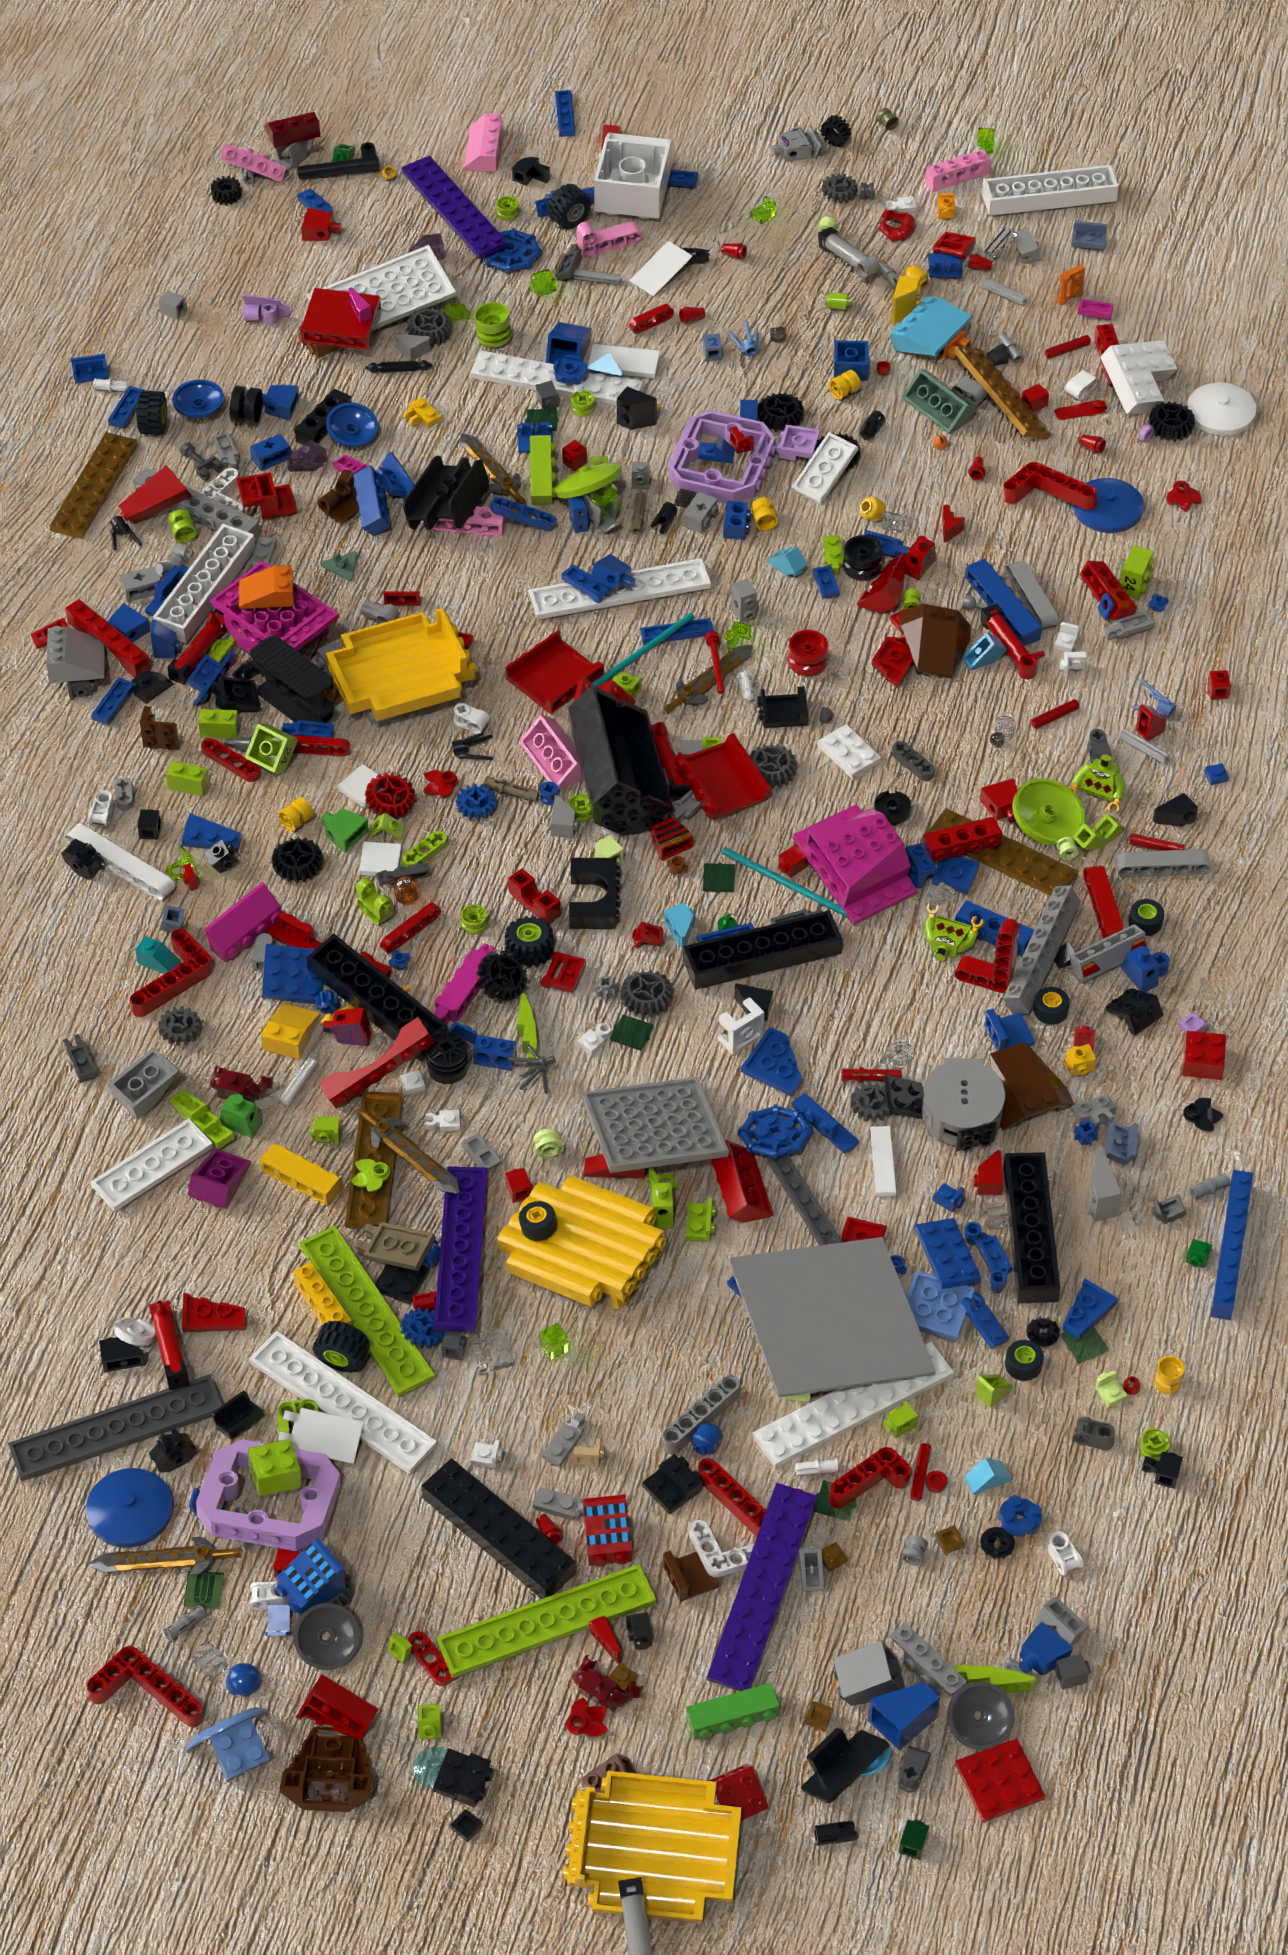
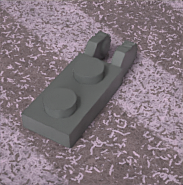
M79 1034L74 1035L77 1045L71 1047L67 1038L63 1039L67 1055L80 1083L98 1077V1070Z

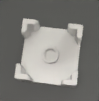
M750 997L743 1001V1004L751 1012L738 1021H735L728 1012L719 1016V1023L728 1031V1036L720 1033L718 1040L732 1055L764 1035V1011Z

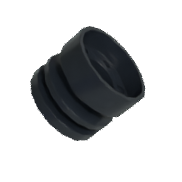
M451 1031L434 1034L432 1038L435 1043L426 1049L427 1070L430 1077L442 1084H454L461 1081L468 1072L467 1043L465 1039L458 1033Z

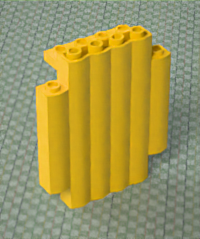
M443 608L435 609L436 622L431 623L430 619L426 618L424 612H420L341 635L342 649L326 653V664L349 714L371 709L376 721L460 698V691H462L461 683L475 679L477 668L475 663L471 662L469 650L464 648L463 638L458 636L457 626L452 624L449 615L445 614Z
M571 1175L565 1180L561 1190L543 1182L537 1183L530 1196L523 1201L519 1210L511 1217L508 1225L501 1230L497 1243L500 1251L510 1254L506 1262L510 1274L590 1307L600 1300L602 1293L610 1295L612 1308L620 1311L622 1306L629 1301L632 1292L639 1287L645 1274L650 1272L655 1260L660 1258L662 1249L666 1245V1238L663 1230L653 1227L656 1221L653 1207ZM534 1201L549 1203L553 1207L557 1219V1230L555 1233L542 1241H533L526 1238L522 1233L519 1223V1213L522 1208Z
M607 1771V1778L602 1777L601 1791H605V1793H597L595 1787L586 1786L585 1791H577V1797L572 1798L571 1811H575L574 1820H570L569 1834H572V1842L567 1843L566 1857H570L569 1866L564 1867L563 1880H567V1885L571 1887L594 1889V1892H589L588 1906H592V1912L623 1915L618 1881L640 1877L647 1918L703 1924L705 1901L733 1903L741 1807L715 1805L716 1782Z

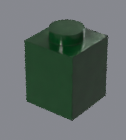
M907 1819L899 1844V1854L921 1860L928 1838L929 1826L919 1820L911 1821Z

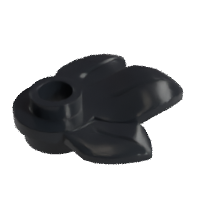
M1199 1098L1184 1108L1183 1116L1187 1121L1193 1122L1198 1129L1210 1132L1214 1130L1213 1124L1222 1119L1223 1113L1210 1107L1211 1098Z

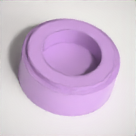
M1149 424L1143 426L1139 433V439L1144 442L1150 440L1154 433V427Z

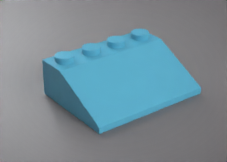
M927 296L890 333L894 350L936 356L972 319V315L941 298Z

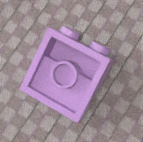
M786 425L784 431L780 433L781 442L777 443L776 446L778 458L795 461L797 456L811 458L815 452L820 430Z

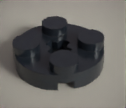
M885 791L876 797L874 810L883 813L891 826H896L910 816L911 801L902 792L889 793V791Z

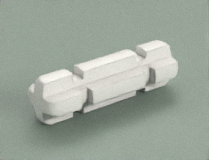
M744 670L739 674L743 699L746 702H750L754 699L752 682L750 680L751 676L747 670Z

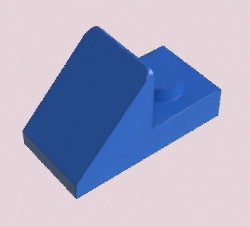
M718 435L716 444L701 442L698 459L733 463L735 448L722 436Z

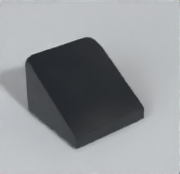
M1003 343L986 353L987 358L994 363V366L1008 363L1009 353Z
M1070 942L1060 946L1054 958L1058 969L1071 965L1069 955L1076 952Z

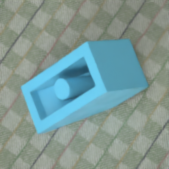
M798 546L780 550L767 559L769 564L786 576L791 574L796 576L803 572L802 568L808 565Z
M685 902L664 910V923L681 949L688 942L693 929V919H695L693 910L688 908Z

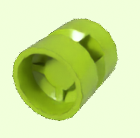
M183 509L172 512L169 515L168 521L174 539L179 543H187L193 540L196 536V529L190 513Z

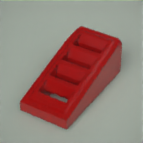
M61 618L31 634L36 649L47 646L48 637L46 635H48V628L54 626L68 627L65 618Z
M603 1615L589 1621L590 1633L616 1663H620L622 1651L606 1616Z

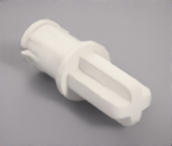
M95 378L93 388L95 390H108L109 392L112 390L126 392L128 383L125 381H113L111 378L109 380Z
M815 1459L813 1462L796 1463L795 1471L798 1476L811 1474L820 1476L823 1473H838L837 1459L823 1461Z

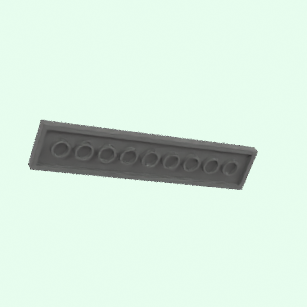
M211 1374L189 1381L190 1386L169 1390L168 1388L9 1442L8 1446L20 1480L24 1481L211 1417V1414L222 1406Z

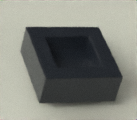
M466 1809L450 1824L451 1830L466 1842L483 1826L482 1822Z

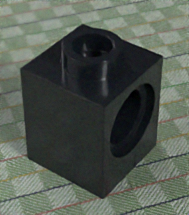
M141 809L137 826L139 839L158 840L161 826L160 811Z

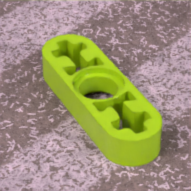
M435 831L406 852L402 858L403 867H412V865L420 862L424 864L447 846L446 833ZM423 848L430 849L428 853L420 852Z

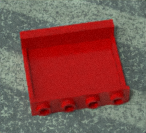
M314 288L301 327L302 342L368 350L370 346L369 336L377 310H381L380 296L358 293L371 306L372 315L371 319L361 323L351 305L349 292Z
M560 630L550 634L541 643L536 644L531 650L523 653L518 659L506 666V680L549 714L554 713L575 698L578 679L585 677L589 682L593 683L604 675V664L600 661L593 664L561 639Z
M734 733L728 735L724 743L686 756L678 752L674 762L675 768L681 773L686 785L690 787L694 797L700 802L704 812L711 820L765 802L772 791Z

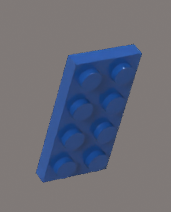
M955 1218L916 1224L915 1231L941 1289L980 1283L981 1275Z

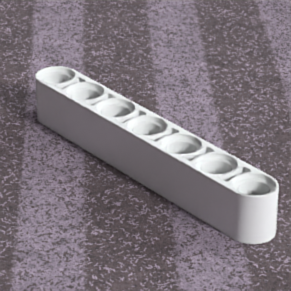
M78 823L65 835V840L69 845L75 838L84 843L91 844L96 849V852L101 854L99 859L102 866L160 901L176 888L171 878L83 824Z

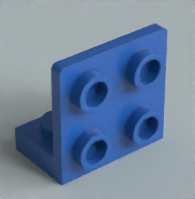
M994 1009L986 1010L984 1025L997 1051L1026 1042L1029 1046L1035 1044V1040L1021 1013L1000 1018L999 1015H996Z

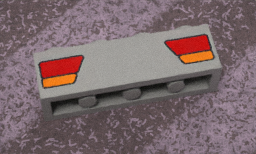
M1133 924L1069 955L1073 975L1082 982H1085L1123 964L1128 952L1140 946L1147 947L1145 932Z

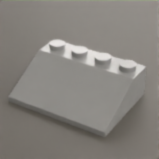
M54 626L48 628L47 671L49 683L103 679L105 677V645L90 634L68 627Z

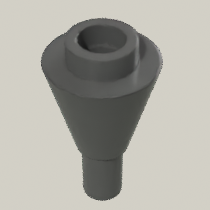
M252 736L238 739L225 738L224 745L233 746L247 752Z

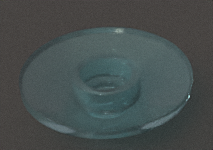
M430 1747L424 1749L416 1756L413 1762V1775L420 1785L433 1789L447 1749ZM437 1762L439 1764L434 1767L431 1766V1763Z

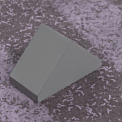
M396 334L397 350L408 360L413 361L430 352V336Z
M821 1546L799 1548L798 1566L802 1591L824 1590Z

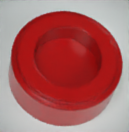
M931 1471L928 1473L925 1482L927 1489L933 1493L944 1491L947 1486L946 1475L941 1471Z

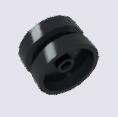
M239 385L234 387L229 409L232 423L242 424L245 420L247 425L257 426L263 406L262 390L253 387L247 390L246 386Z
M858 535L850 538L844 546L843 570L845 573L856 580H870L879 575L882 569L883 546L880 541L868 535Z

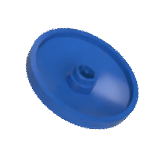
M1099 478L1086 483L1097 490V507L1095 509L1085 510L1073 504L1074 513L1082 524L1090 529L1104 533H1118L1134 527L1140 521L1144 509V501L1140 492L1131 484L1114 478Z
M139 1468L121 1469L106 1475L93 1487L86 1504L87 1519L93 1533L105 1543L122 1548L141 1546L157 1538L168 1526L173 1513L172 1496L167 1484L158 1475Z

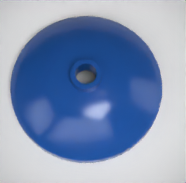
M191 380L183 383L174 391L172 402L174 408L180 414L190 418H204L214 414L222 407L224 394L222 389L214 382Z
M343 403L334 407L329 412L326 428L330 437L337 443L346 447H361L367 445L375 438L378 431V421L375 414L366 406L358 403Z

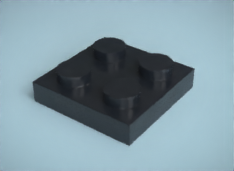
M888 1075L884 1082L889 1112L923 1119L922 1104L924 1092L922 1083Z
M386 1264L375 1282V1286L381 1294L411 1305L413 1302L412 1295H417L429 1275V1269L420 1267L419 1271Z

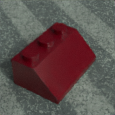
M315 112L276 120L264 125L274 148L321 137L320 124Z

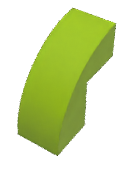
M1106 813L1095 827L1084 823L1072 838L1083 849L1094 850L1112 841L1125 828L1113 816Z

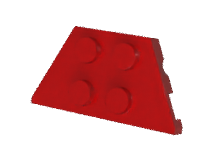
M886 637L872 659V665L895 687H899L913 665L910 656L911 651L905 643V637Z

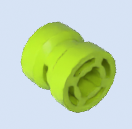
M908 589L903 593V610L921 605V593L918 590Z

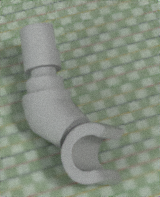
M175 543L170 557L155 566L156 573L164 575L174 565L180 567L183 561L189 562L194 553L193 549Z

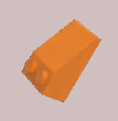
M292 565L272 566L239 580V609L294 606Z

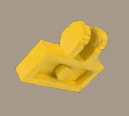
M423 397L408 403V410L403 413L404 419L409 420L411 426L423 423L428 428L442 421V416Z

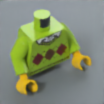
M1102 755L1101 759H1094L1092 763H1087L1078 770L1072 781L1073 785L1069 789H1073L1077 795V787L1079 786L1081 791L1109 801L1114 800V802L1108 805V810L1112 811L1115 804L1117 806L1116 813L1121 811L1119 801L1122 800L1125 783L1122 775L1119 773L1120 768L1117 765L1111 764L1112 757Z
M928 903L927 911L929 917H926L924 932L927 942L931 944L930 950L936 952L935 958L939 961H944L946 956L957 958L960 953H964L972 948L979 934L977 932L978 929L984 926V920L981 919L980 924L975 925L977 916H974L971 920L972 928L971 925L939 915L934 918L939 910L938 904L935 911H930V903Z

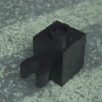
M1163 1451L1160 1461L1145 1456L1142 1471L1156 1473L1155 1484L1175 1489L1183 1457L1172 1452L1167 1453Z

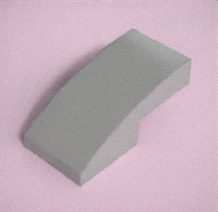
M479 1133L462 1142L461 1146L478 1167H487V1170L501 1163L500 1158L491 1145L488 1146Z

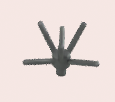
M528 1044L527 1048L536 1059L508 1058L509 1061L527 1062L524 1064L525 1067H534L521 1075L522 1078H525L532 1074L519 1089L523 1090L542 1072L544 1093L547 1094L546 1070L549 1069V1065L556 1063L554 1055L547 1058L544 1056L540 1057L531 1045Z

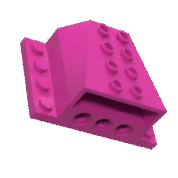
M264 561L259 562L210 599L211 605L224 614L225 627L237 645L248 654H250V650L269 636L280 637L298 651L303 646L328 635V627L339 619L338 612L296 583H294V606L239 609V580L271 567Z
M855 804L793 834V840L804 853L836 902L845 911L853 926L916 895L918 892L908 877L911 866L904 843L881 812L870 808L862 812L859 806Z

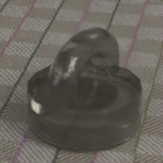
M771 328V340L775 343L784 342L787 338L786 328ZM782 335V338L776 339L775 336Z

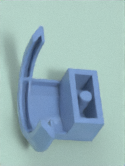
M254 1707L229 1717L195 1735L190 1740L185 1751L188 1752L198 1747L207 1739H210L226 1782L267 1763L270 1759L251 1719L262 1717L268 1714L269 1711L268 1709Z

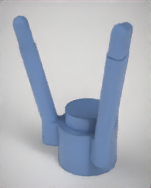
M744 320L748 338L744 340L743 346L731 331H728V334L739 347L742 354L754 356L759 351L758 331H754L753 340L748 322Z
M1141 679L1140 682L1152 691L1150 694L1160 701L1157 706L1159 713L1170 717L1176 709V704L1172 703L1145 680ZM1134 705L1132 707L1133 709L1139 710V706Z

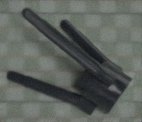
M115 516L111 519L110 524L112 528H110L113 550H116L115 533H124L126 535L127 531L138 545L142 546V543L130 529L129 525L125 523L123 517Z
M481 732L452 742L454 756H459V759L492 760L491 756L468 755L465 753L469 752L467 745L490 739L493 735L483 736L484 733Z

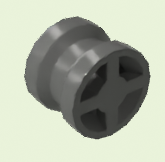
M861 182L860 199L865 197L873 199L874 183L865 184Z

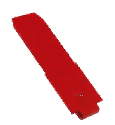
M1095 400L1057 408L1054 412L1057 419L1065 420L1105 413L1107 406L1104 400Z

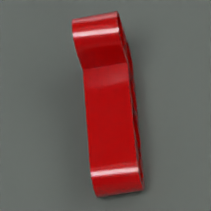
M883 1447L834 1481L830 1486L828 1502L833 1508H843L884 1478L895 1488H906L910 1480L911 1467L894 1449Z

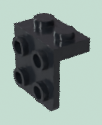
M1134 988L1127 989L1124 994L1113 999L1105 1007L1107 1012L1125 1017L1130 1034L1133 1035L1138 1034L1163 1016L1157 995Z

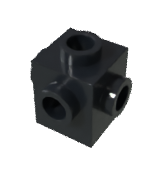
M223 840L215 843L204 852L210 865L220 874L238 861L235 855L237 851L231 843L227 844Z

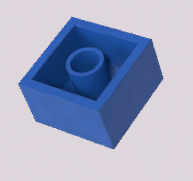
M834 340V378L841 376L842 373L848 370H853L859 376V379L868 380V341Z

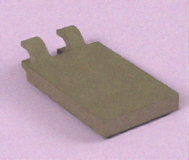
M380 1222L378 1227L366 1224L362 1231L367 1232L366 1238L371 1239V1241L367 1243L357 1240L354 1248L359 1249L357 1254L364 1256L367 1260L419 1271L436 1237L430 1232Z

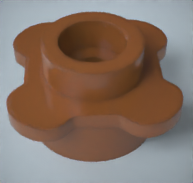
M674 856L667 861V866L670 867V872L673 875L682 871H688L685 859L681 856Z

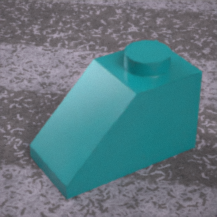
M144 936L135 949L138 964L163 974L181 964V960L162 942Z

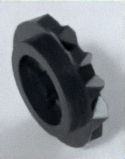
M1039 1316L1038 1319H1032L1027 1325L1026 1333L1030 1341L1035 1342L1039 1346L1047 1347L1057 1342L1060 1336V1328L1057 1326L1056 1321H1051L1049 1317L1041 1318ZM1040 1328H1042V1329L1048 1328V1329H1047V1333H1045V1332L1039 1333V1332H1040Z
M992 1527L982 1534L980 1539L981 1549L985 1552L986 1556H992L994 1560L996 1558L1004 1559L1006 1556L1011 1555L1015 1547V1539L1013 1535L1006 1532L1003 1528ZM997 1538H1000L999 1541L1001 1545L998 1549H995L996 1547L994 1543L996 1542Z

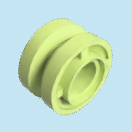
M556 1129L541 1130L533 1138L536 1154L541 1158L556 1157L564 1150L561 1133Z

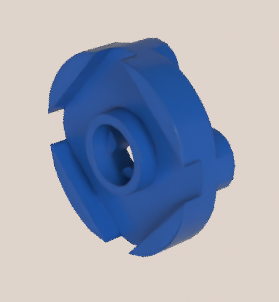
M566 355L560 361L557 359L553 365L555 380L568 384H581L588 373L587 363H584L583 359L576 355Z
M1013 1495L1001 1505L998 1520L1001 1521L1002 1528L1011 1535L1024 1537L1025 1534L1029 1533L1033 1535L1040 1528L1042 1509L1039 1505L1027 1499ZM1017 1515H1021L1024 1518L1018 1519Z

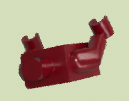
M215 1065L210 1086L217 1089V1098L228 1099L232 1094H240L243 1096V1099L254 1103L256 1097L267 1088H272L273 1077L261 1076V1082L256 1084L248 1074L230 1071L226 1067L220 1068L218 1065Z
M585 1655L580 1667L573 1675V1682L578 1685L579 1694L606 1707V1709L613 1713L617 1707H622L633 1698H639L643 1689V1685L636 1686V1682L631 1681L629 1689L623 1691L616 1682L593 1670L597 1660H589V1655Z

